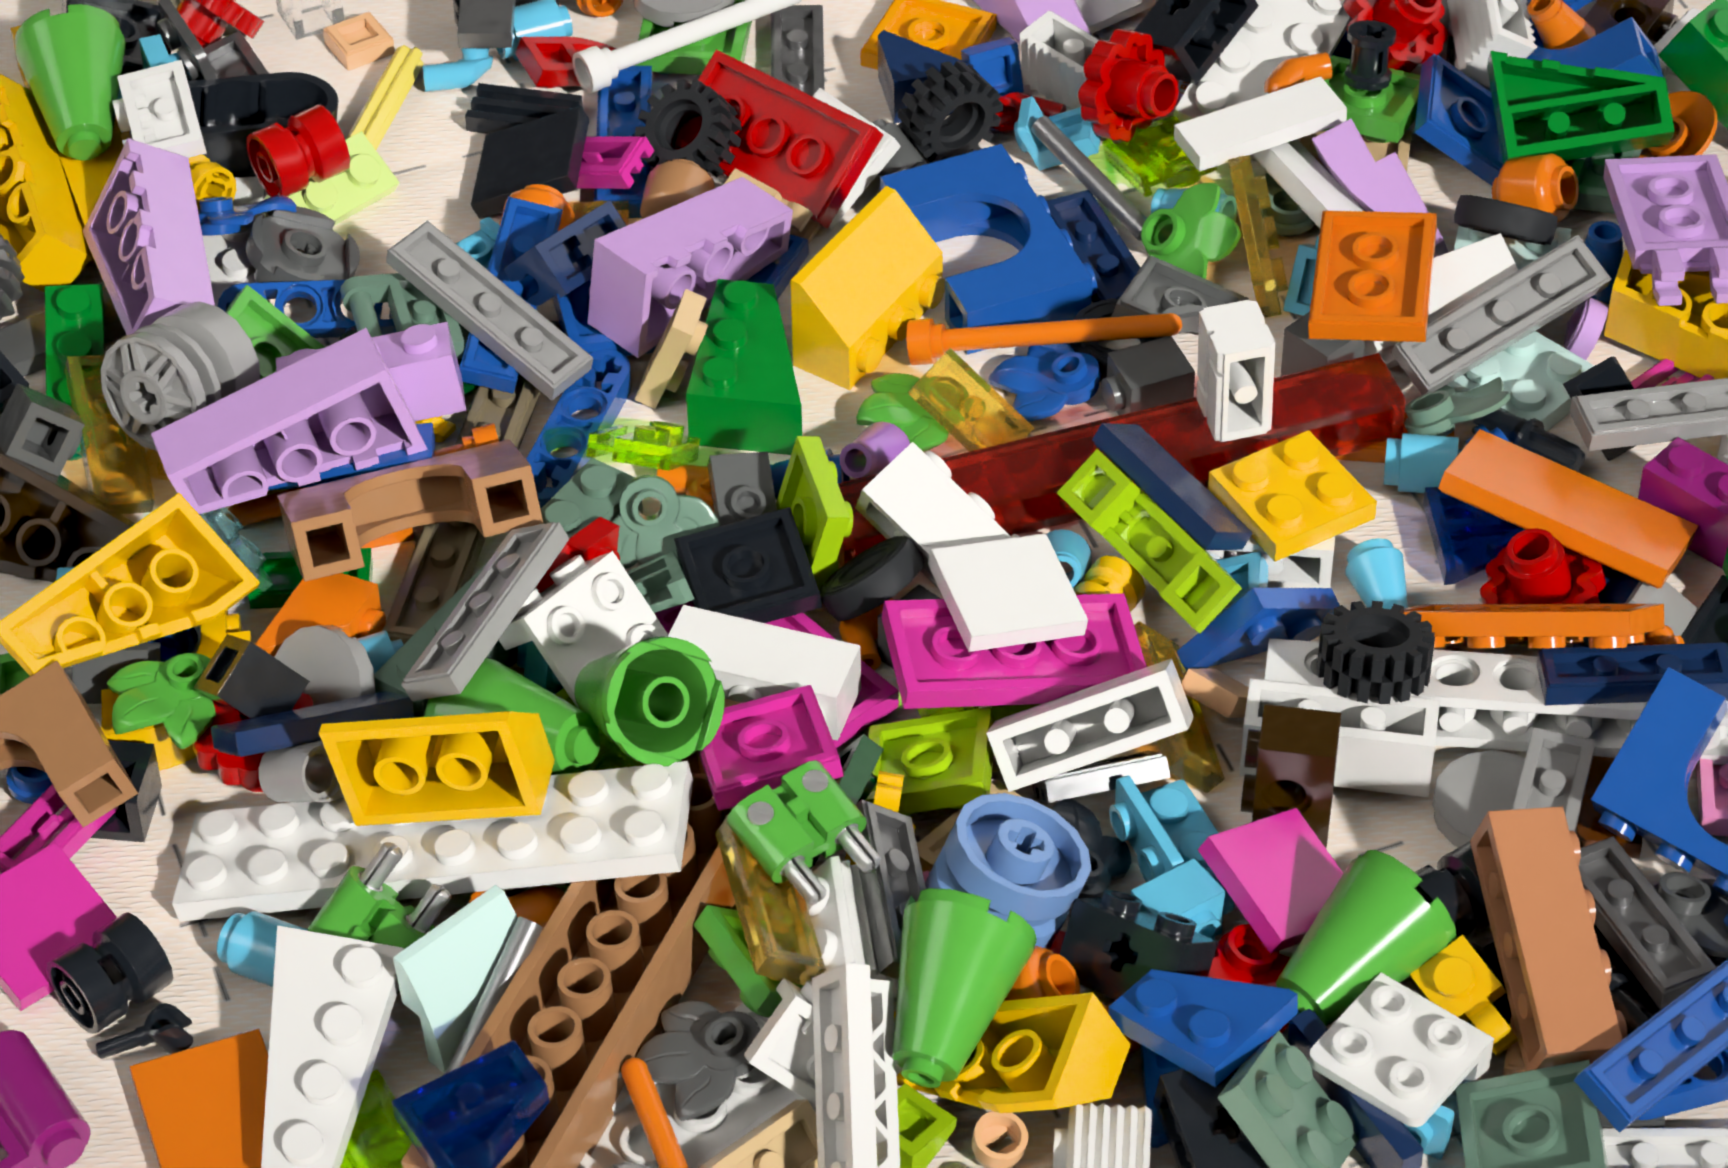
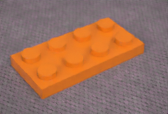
M1664 603L1424 604L1404 608L1405 615L1415 611L1422 615L1421 622L1429 621L1432 625V632H1435L1434 648L1445 647V644L1464 643L1465 637H1467L1468 648L1505 647V644L1524 643V637H1528V648L1566 647V644L1584 643V637H1589V648H1626L1627 644L1645 643V633L1664 629Z

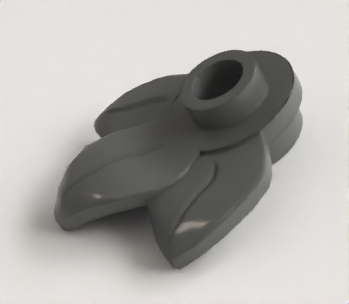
M1680 872L1664 874L1660 878L1659 883L1653 886L1705 954L1727 958L1728 928L1723 920L1728 914V897L1712 887L1714 879L1701 880L1690 874Z
M687 1001L662 1012L661 1021L666 1033L654 1036L642 1046L636 1056L647 1064L654 1083L676 1084V1114L680 1121H686L704 1115L720 1106L731 1096L736 1077L745 1075L754 1068L747 1061L744 1053L761 1029L757 1022L746 1013L737 1011L720 1013L709 1003ZM734 1038L729 1044L722 1045L727 1040Z

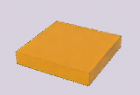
M893 0L861 49L860 64L861 66L878 70V35L883 30L962 60L961 50L989 42L996 30L997 14L941 0Z

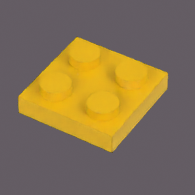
M1310 430L1209 471V491L1253 532L1251 537L1274 562L1375 519L1377 501Z

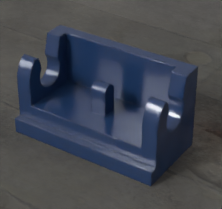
M609 200L538 243L503 268L511 282L522 280L528 275H531L536 280L539 290L532 294L528 300L532 305H542L557 294L562 298L591 280L594 240L627 225Z

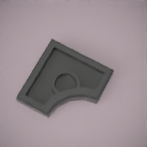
M1148 256L1116 303L1112 317L1174 313L1182 320V329L1178 334L1185 332L1199 333V312L1204 310V308L1248 300L1249 298L1154 256ZM1151 337V338L1159 339V338H1163V337Z

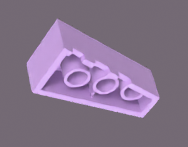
M128 138L83 229L84 237L126 335L133 334L143 326L151 325L159 317L183 304L200 301L215 306L188 157Z
M740 177L595 239L591 284L589 287L588 324L639 358L658 344L685 289L707 298L702 310L703 312L711 305L718 279L746 281L787 252L793 210L749 180Z
M367 328L151 433L167 477L176 492L180 493L198 514L267 496L269 487L285 482H297L298 487L321 481L320 473L331 470V468L353 463L357 471L378 464V456L405 449L407 455L428 450L410 410Z

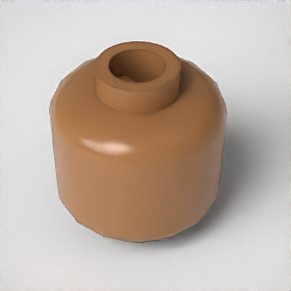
M675 159L657 165L647 177L640 207L641 218L644 219L716 188L713 178L698 164L686 159Z

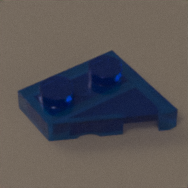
M1425 487L1423 506L1444 585H1453L1485 570L1486 565L1497 557L1499 552L1508 545L1511 538L1525 530L1441 492L1438 487Z
M512 1040L393 1100L392 1106L395 1119L429 1168H496L549 1104L550 1100L547 1084L515 1040Z

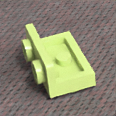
M362 131L346 139L350 155V168L346 172L321 183L309 178V186L305 190L288 197L295 202L296 206L312 209L328 216L335 221V226L396 190L400 182Z

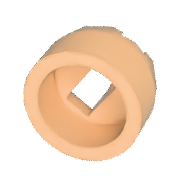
M987 1112L979 1118L975 1125L971 1138L973 1153L985 1168H1011L1024 1154L1028 1143V1131L1024 1122L1013 1113ZM1007 1136L1013 1141V1143L998 1152L990 1150Z

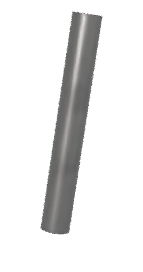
M1047 116L1037 119L1031 127V132L1137 240H1142L1141 230L1147 217Z
M518 917L434 1096V1101L438 1102L518 969L533 950L543 929L539 924L526 918Z

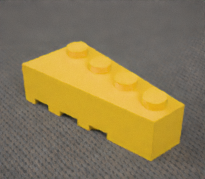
M0 74V234L5 240L9 241L17 252L16 257L20 261L21 271L25 276L22 282L45 293V286L70 285L93 257L84 237L83 227L53 137L32 91Z
M1625 249L1611 292L1604 336L1660 361L1663 359L1674 361V367L1699 378L1706 374L1715 377L1714 379L1728 378V303H1715L1710 291L1709 271L1685 272L1684 281H1678V287L1682 293V304L1658 306L1653 295L1652 274H1641L1640 269L1634 270L1628 251Z

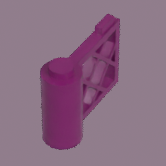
M17 1030L0 1032V1147L8 1155V1157L0 1161V1168H65L70 1166L83 1154L91 1135L90 1126L29 1037L24 1032Z

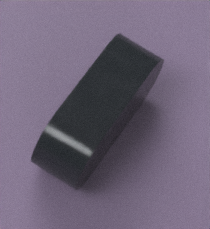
M281 72L217 78L208 81L205 79L188 81L207 152L203 155L210 159L211 162H216L232 172L234 177L256 176L249 160L246 146L247 137L250 133L276 122L283 128H287L288 119L291 116L316 105L324 106L337 121L339 100L335 89L323 79L310 74Z

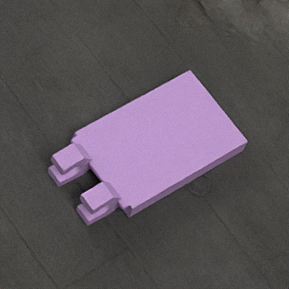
M1717 154L1605 159L1604 181L1633 269H1640L1641 274H1652L1653 295L1658 306L1681 305L1682 293L1679 290L1678 281H1684L1685 272L1709 271L1710 291L1715 303H1728V183Z

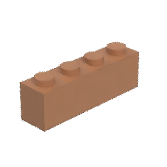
M1563 806L1488 811L1470 840L1525 1071L1588 1059L1590 1064H1592L1627 1037V1027L1622 1012L1614 1008L1609 988L1611 982L1610 959L1604 949H1599L1594 929L1596 919L1594 897L1590 890L1584 889L1578 867L1581 858L1578 836L1575 831L1569 830Z

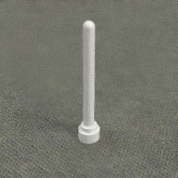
M745 0L612 51L607 47L600 49L597 46H592L573 54L574 72L583 90L590 94L609 87L612 79L618 77L620 70L798 4L802 0Z

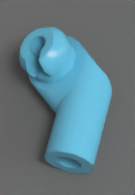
M461 48L463 58L457 62L422 65L425 92L460 89L471 86L492 66L493 56H489V48Z

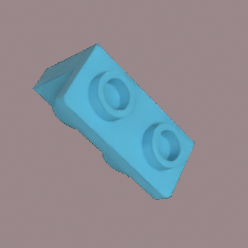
M1129 775L1116 779L1115 804L1109 808L1110 821L1117 837L1122 842L1128 840L1136 852L1138 865L1146 882L1193 858H1196L1212 877H1215V874L1199 853L1198 848L1208 836L1218 834V831L1184 779L1140 793Z

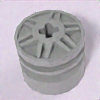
M200 301L183 304L159 317L151 325L143 326L133 334L119 339L106 351L100 369L102 392L114 419L123 431L143 447L156 451L151 433L260 380L258 357L251 339L237 320L221 308Z

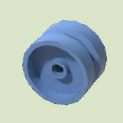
M1007 793L981 795L964 804L945 841V845L925 881L926 889H953L991 900L988 913L1007 922L1010 910L1023 917L1034 929L1037 939L1035 946L1050 949L1069 910L1072 909L1075 899L1078 898L1091 872L1089 850L1077 830L1052 809L1032 799Z

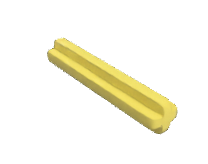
M405 45L396 49L346 139L362 131L375 150H377L423 68L422 65L424 64L420 59L423 54L417 47L410 49Z

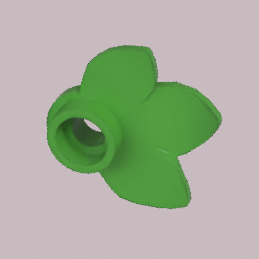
M1215 183L1196 184L1182 193L1173 208L1159 209L1150 214L1141 230L1142 243L1150 256H1154L1206 279L1208 262L1219 261L1228 256L1235 249L1241 237L1240 228L1235 220L1215 211L1219 203L1220 186Z
M887 374L871 381V387L875 393L866 398L860 406L856 422L858 425L869 426L876 422L892 423L907 435L910 444L914 442L923 452H926L945 442L949 436V430L959 424L961 417L967 410V394L961 386L945 379L925 381L910 374Z
M184 653L176 655L165 662L140 661L118 670L107 681L108 688L119 695L112 711V725L115 734H123L163 723L168 736L180 749H185L196 742L208 730L216 717L212 699L194 688L211 659L198 653Z

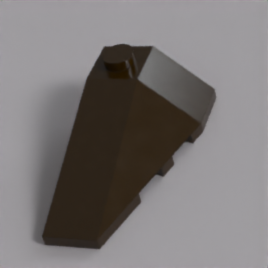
M0 448V573L32 580L55 582L57 568L76 567L135 525L134 522L61 474L57 477L5 455Z

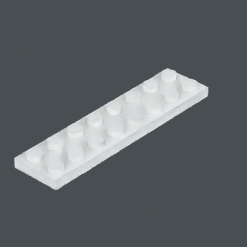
M688 761L674 762L668 767L660 764H649L551 775L541 815L356 826L344 797L330 802L277 803L196 812L172 905L180 922L231 917L235 913L247 914L251 911L272 913L322 908L352 866L367 868L385 842L396 844L397 848L399 847L403 852V857L384 882L399 894L395 900L422 898L434 884L445 887V890L447 889L452 895L487 891L494 885L501 889L681 872L693 776Z

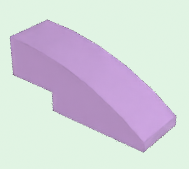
M1352 119L1312 138L1320 161L1325 169L1365 211L1429 213L1396 152L1375 162ZM1438 228L1434 258L1448 253L1445 241Z

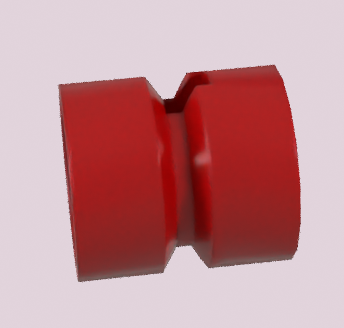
M316 105L291 116L288 119L287 128H283L276 122L250 133L247 137L246 146L253 171L270 197L276 195L289 197L305 190L309 186V178L321 183L346 172L350 168V155L344 135L332 114L321 105Z

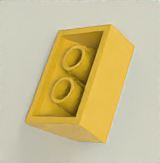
M885 186L790 280L793 366L850 391L866 373H872L878 367L882 357L897 341H903L906 338L909 320H919L928 309H934L942 300L945 292L943 252L895 189Z
M506 711L321 724L319 730L320 738L356 826L541 815L555 761L539 713Z

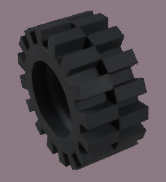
M956 60L955 65L949 61L941 63L940 72L934 67L925 71L928 79L921 82L917 78L911 84L916 89L913 95L905 93L902 102L908 108L898 110V118L902 121L898 124L899 128L913 146L931 163L962 155L968 151L973 152L982 149L978 145L982 139L990 142L994 136L989 130L990 126L999 127L1001 118L996 114L1003 111V103L999 100L1001 96L998 91L973 67L967 66L962 61ZM953 109H955L954 112H953L947 119H945V118L947 117V115H948Z
M686 79L677 80V90L669 84L661 87L660 89L664 97L659 100L655 95H652L647 100L653 106L650 113L641 110L638 119L645 124V127H635V136L647 137L654 149L650 158L643 159L653 168L675 159L690 160L717 178L724 172L719 166L720 162L724 159L731 164L735 158V155L728 151L730 146L740 147L741 138L734 133L742 130L741 121L735 117L738 114L737 111L711 87L698 80L693 79L692 84ZM701 116L702 125L696 138L689 145L676 150L675 141L681 128L691 119Z
M1362 601L1351 602L1350 610L1343 605L1334 608L1333 614L1327 613L1323 618V624L1321 623L1317 660L1318 677H1324L1323 684L1329 689L1338 686L1337 694L1347 698L1351 693L1358 694V702L1368 703L1369 697H1378L1379 704H1390L1391 696H1395L1400 702L1410 700V693L1418 696L1424 692V686L1429 684L1435 632H1432V625L1429 621L1421 622L1422 615L1412 611L1405 615L1404 606L1394 604L1391 610L1383 608L1382 601H1372V607L1368 608L1364 607Z

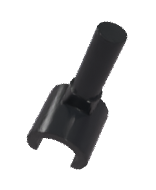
M159 1004L149 1013L143 1026L137 1027L134 1031L96 1043L98 1056L100 1059H104L138 1046L149 1045L153 1042L158 1043L170 1054L187 1050L193 1043V1037L183 1028L191 1025L192 1020L171 1004Z

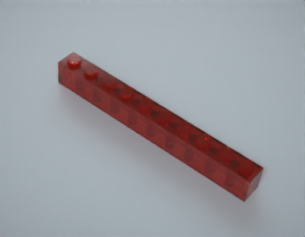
M1376 353L1274 378L1272 426L1267 434L1225 442L1215 441L1208 427L1207 417H1204L1197 397L941 459L949 467L952 473L951 479L967 495L973 492L988 503L995 514L994 521L1010 536L1013 534L1020 535L1082 519L1057 492L1096 449L1100 450L1094 445L1095 442L1092 439L1102 423L1140 425L1207 489L1209 471L1308 430L1334 457L1361 451L1363 448H1368L1369 445L1385 442L1387 438L1402 439L1406 398L1381 355ZM878 474L838 483L844 501H848L851 504L853 511L852 532L849 537L843 539L838 554V562L841 567L861 552L887 539L855 508L862 489Z

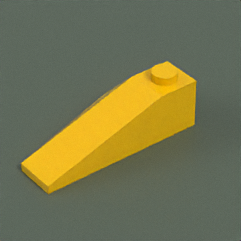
M178 493L0 621V643L27 674L32 676L57 660L63 668L212 622L257 589L260 582L185 498Z
M1093 992L1003 1001L955 1080L942 1081L939 1087L929 1088L908 1081L901 1075L900 1071L897 1075V1085L902 1086L906 1083L917 1091L997 1113L1060 1109L1111 1098L1131 1044Z

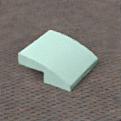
M497 885L491 887L393 957L402 1003L420 1017L428 1060L444 1074L518 919L505 892Z

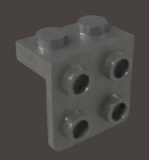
M170 0L158 1L164 19L158 21L157 25L169 48L172 51L177 48L179 49L176 52L179 59L182 60L187 81L204 79L208 81L217 78L269 74L239 30L202 48Z

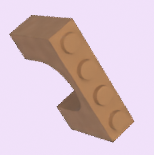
M510 439L277 495L290 552L305 582L365 567L361 552L362 546L382 536L412 527L441 522H469L476 525L483 537L486 538L510 532L512 529L543 524L531 465Z
M58 660L0 695V770L11 767H32L46 772L57 793L83 828L139 794L82 694Z

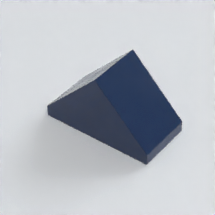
M883 30L878 35V78L894 123H901L902 121L898 118V110L908 108L902 102L905 93L913 95L916 91L911 84L917 78L921 82L926 81L928 77L925 71L931 67L940 72L941 63L949 61L955 65L956 60H962ZM962 61V62H964L967 66L970 65L971 67L974 68V65H972V64H970V63H967V62H965V61ZM953 109L947 116L951 115L955 109Z

